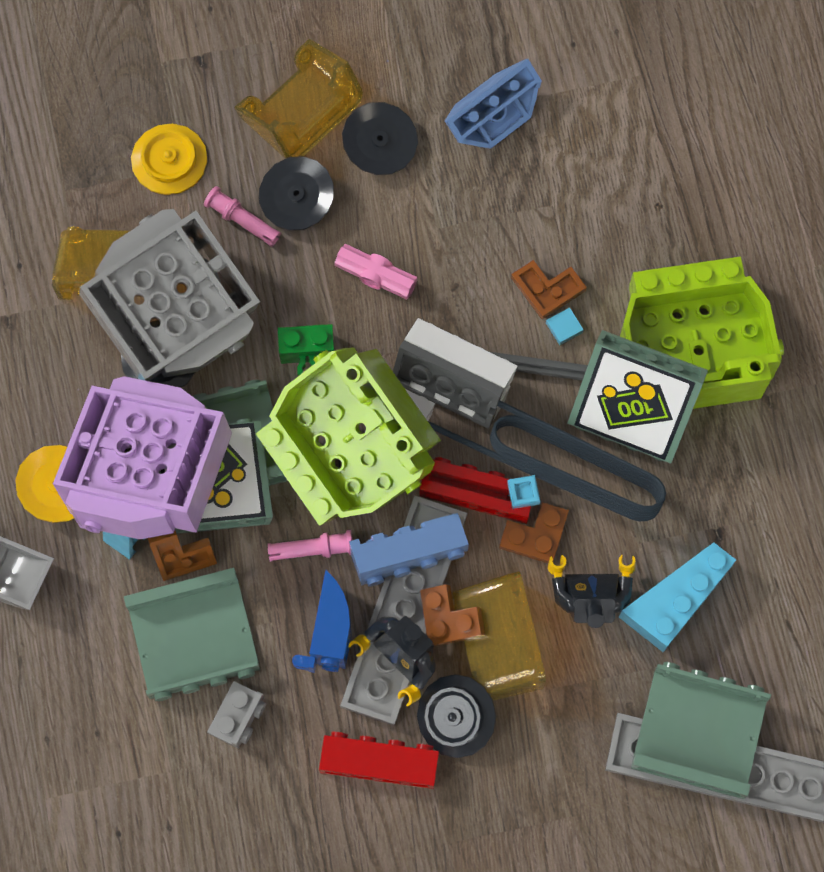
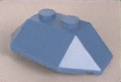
M529 59L522 60L494 74L456 103L445 119V123L458 143L491 149L531 118L537 99L538 88H540L542 80Z

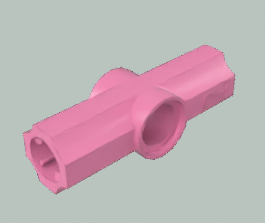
M344 244L337 254L335 266L359 277L365 285L377 290L383 288L406 300L411 296L417 282V277L394 267L385 257L378 254L368 255L347 244Z

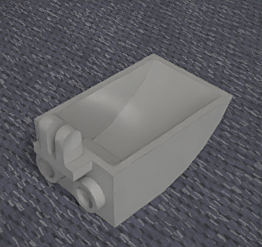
M0 536V602L30 610L54 558Z

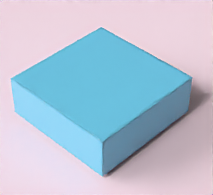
M570 307L546 320L548 328L559 345L580 335L584 330Z
M535 475L507 480L512 509L540 504Z

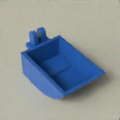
M325 570L309 652L310 657L295 655L292 659L296 669L315 673L316 664L322 665L323 670L338 672L339 668L346 669L349 653L348 645L352 638L351 619L345 595L337 581L327 570Z

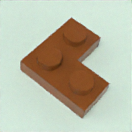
M532 260L511 274L513 282L542 320L586 292L587 289L572 267H569L553 279L548 280L535 261Z
M542 502L534 528L507 520L499 549L545 563H549L552 556L554 561L569 510Z
M176 530L171 534L148 538L163 581L217 564L209 538L181 546Z
M445 584L420 590L426 633L434 643V646L485 636L481 608L472 607L454 611L450 585Z

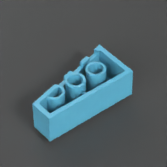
M713 542L623 609L619 618L664 652L731 569L736 559Z

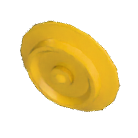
M173 123L157 125L146 131L135 143L131 155L132 170L140 184L151 192L163 195L179 194L194 187L204 175L208 162L206 147L199 135L186 126Z
M44 446L30 453L19 467L15 479L17 497L24 509L37 519L51 523L66 522L74 519L53 485L66 452V446Z

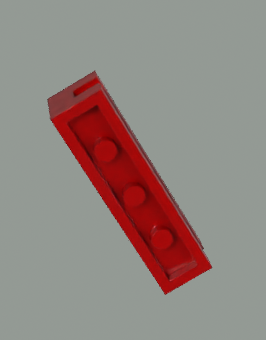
M435 457V460L433 459L435 463L431 473L425 476L421 482V497L527 524L532 506L512 509L507 484L509 479L504 478V474L497 471H489L488 473L477 471V467L469 464H462V466L451 464L450 460L442 457Z
M331 732V736L324 735L319 765L320 773L434 789L439 751H434V746L417 744L416 748L405 747V742L399 740H388V744L377 743V738L370 736H360L359 740L349 739L348 734L342 732Z

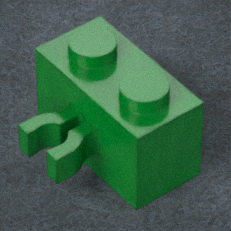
M333 325L278 328V347L281 364L299 363L297 366V375L299 376L303 373L306 362H309L311 367L315 364L313 359L325 350H328V352L335 351Z

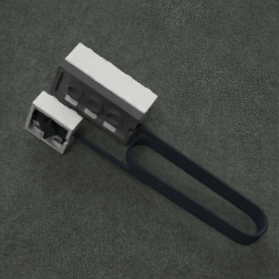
M419 318L416 320L399 347L393 373L434 431L638 522L649 521L658 515L666 498L665 486L659 478L505 403L517 365L456 335L450 334ZM435 403L488 429L501 408L514 414L501 417L494 423L490 442L496 452L429 421ZM505 426L522 429L647 490L655 498L656 504L652 506L637 504L512 449L500 441L497 431Z

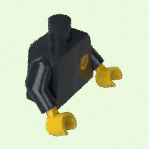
M561 555V566H556L553 564L551 556L548 563V571L554 575L552 584L556 604L567 613H570L573 622L588 623L592 628H599L604 623L614 622L615 614L622 612L631 601L633 578L630 577V574L636 569L635 557L632 556V564L628 566L622 564L623 555L619 557L621 577H619V574H565V577H563L562 573L566 566V558Z
M407 616L402 617L400 620L394 617H381L364 632L365 635L355 637L348 647L350 648L353 644H358L361 651L356 656L359 657L369 649L370 642H374L373 645L412 682V685L398 693V699H401L406 694L409 696V702L406 706H410L420 699L421 693L419 689L425 687L436 670V663L433 657L434 643Z

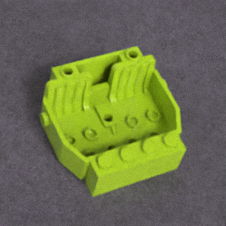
M741 256L633 272L629 285L631 297L620 337L708 370L693 409L762 398L768 384L781 364L784 346L782 339L777 338L770 302L752 277H745ZM702 308L707 309L709 314L703 315L699 310ZM673 313H680L682 315V318H674ZM694 349H701L703 354L696 355Z
M353 347L331 352L325 350L313 359L315 361L314 365L284 387L269 415L272 421L255 433L319 526L338 516L344 518L374 512L390 503L406 491L407 494L413 492L422 485L420 480L431 473L435 463L427 451L438 444L441 439L377 349L358 353ZM360 423L366 426L365 433L359 430ZM320 436L325 437V445L320 444ZM336 458L341 460V468L336 467Z

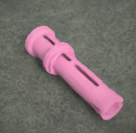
M215 186L209 192L204 201L206 208H213L222 214L224 220H233L271 247L276 244L279 239L278 237L281 235V232L242 208L239 200L236 198L231 199L222 193L221 188Z
M346 530V533L334 535L323 533V535H320V538L274 544L268 543L269 560L271 562L273 560L321 554L326 558H330L332 554L349 553L351 555L349 541L353 540L351 530Z

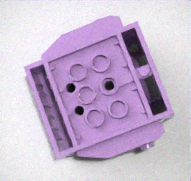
M125 376L113 379L110 389L91 386L53 485L79 527L90 532L100 533V531L135 539L171 534L175 528L197 533L232 432L223 412L206 409L205 405L180 387ZM171 444H176L174 448L168 449ZM127 448H132L129 452L124 453ZM167 469L165 473L159 474L160 470Z

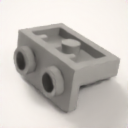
M233 681L207 733L239 749L241 743L246 744L253 732L250 726L254 718L259 719L266 707V703L263 702L265 699L263 693L255 692Z

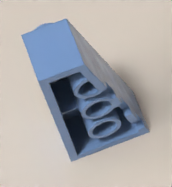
M458 513L425 521L420 524V529H415V526L399 528L390 537L383 533L375 534L363 544H360L359 539L349 541L351 556L361 585L375 586L383 583V578L392 575L395 578L406 576L411 573L410 569L420 566L422 569H427L437 565L438 560L447 557L449 560H455L465 555L464 552L468 551L469 543Z

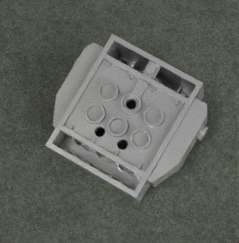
M166 209L155 215H148L139 222V226L112 243L97 267L95 277L80 287L79 295L138 379L145 381L152 380L160 373L164 377L198 372L227 351L233 354L244 346L242 341L247 338L254 324L249 315L254 313L260 303L197 211H194L182 220L174 209ZM203 249L210 261L203 258L199 251ZM218 272L221 274L225 282L232 290L233 293H231L230 295H228L226 290L223 288L220 278L218 276ZM183 284L186 286L187 291L180 293L177 291L176 286ZM142 296L144 303L141 305L136 304L134 297ZM151 319H158L160 326L157 328L150 325Z

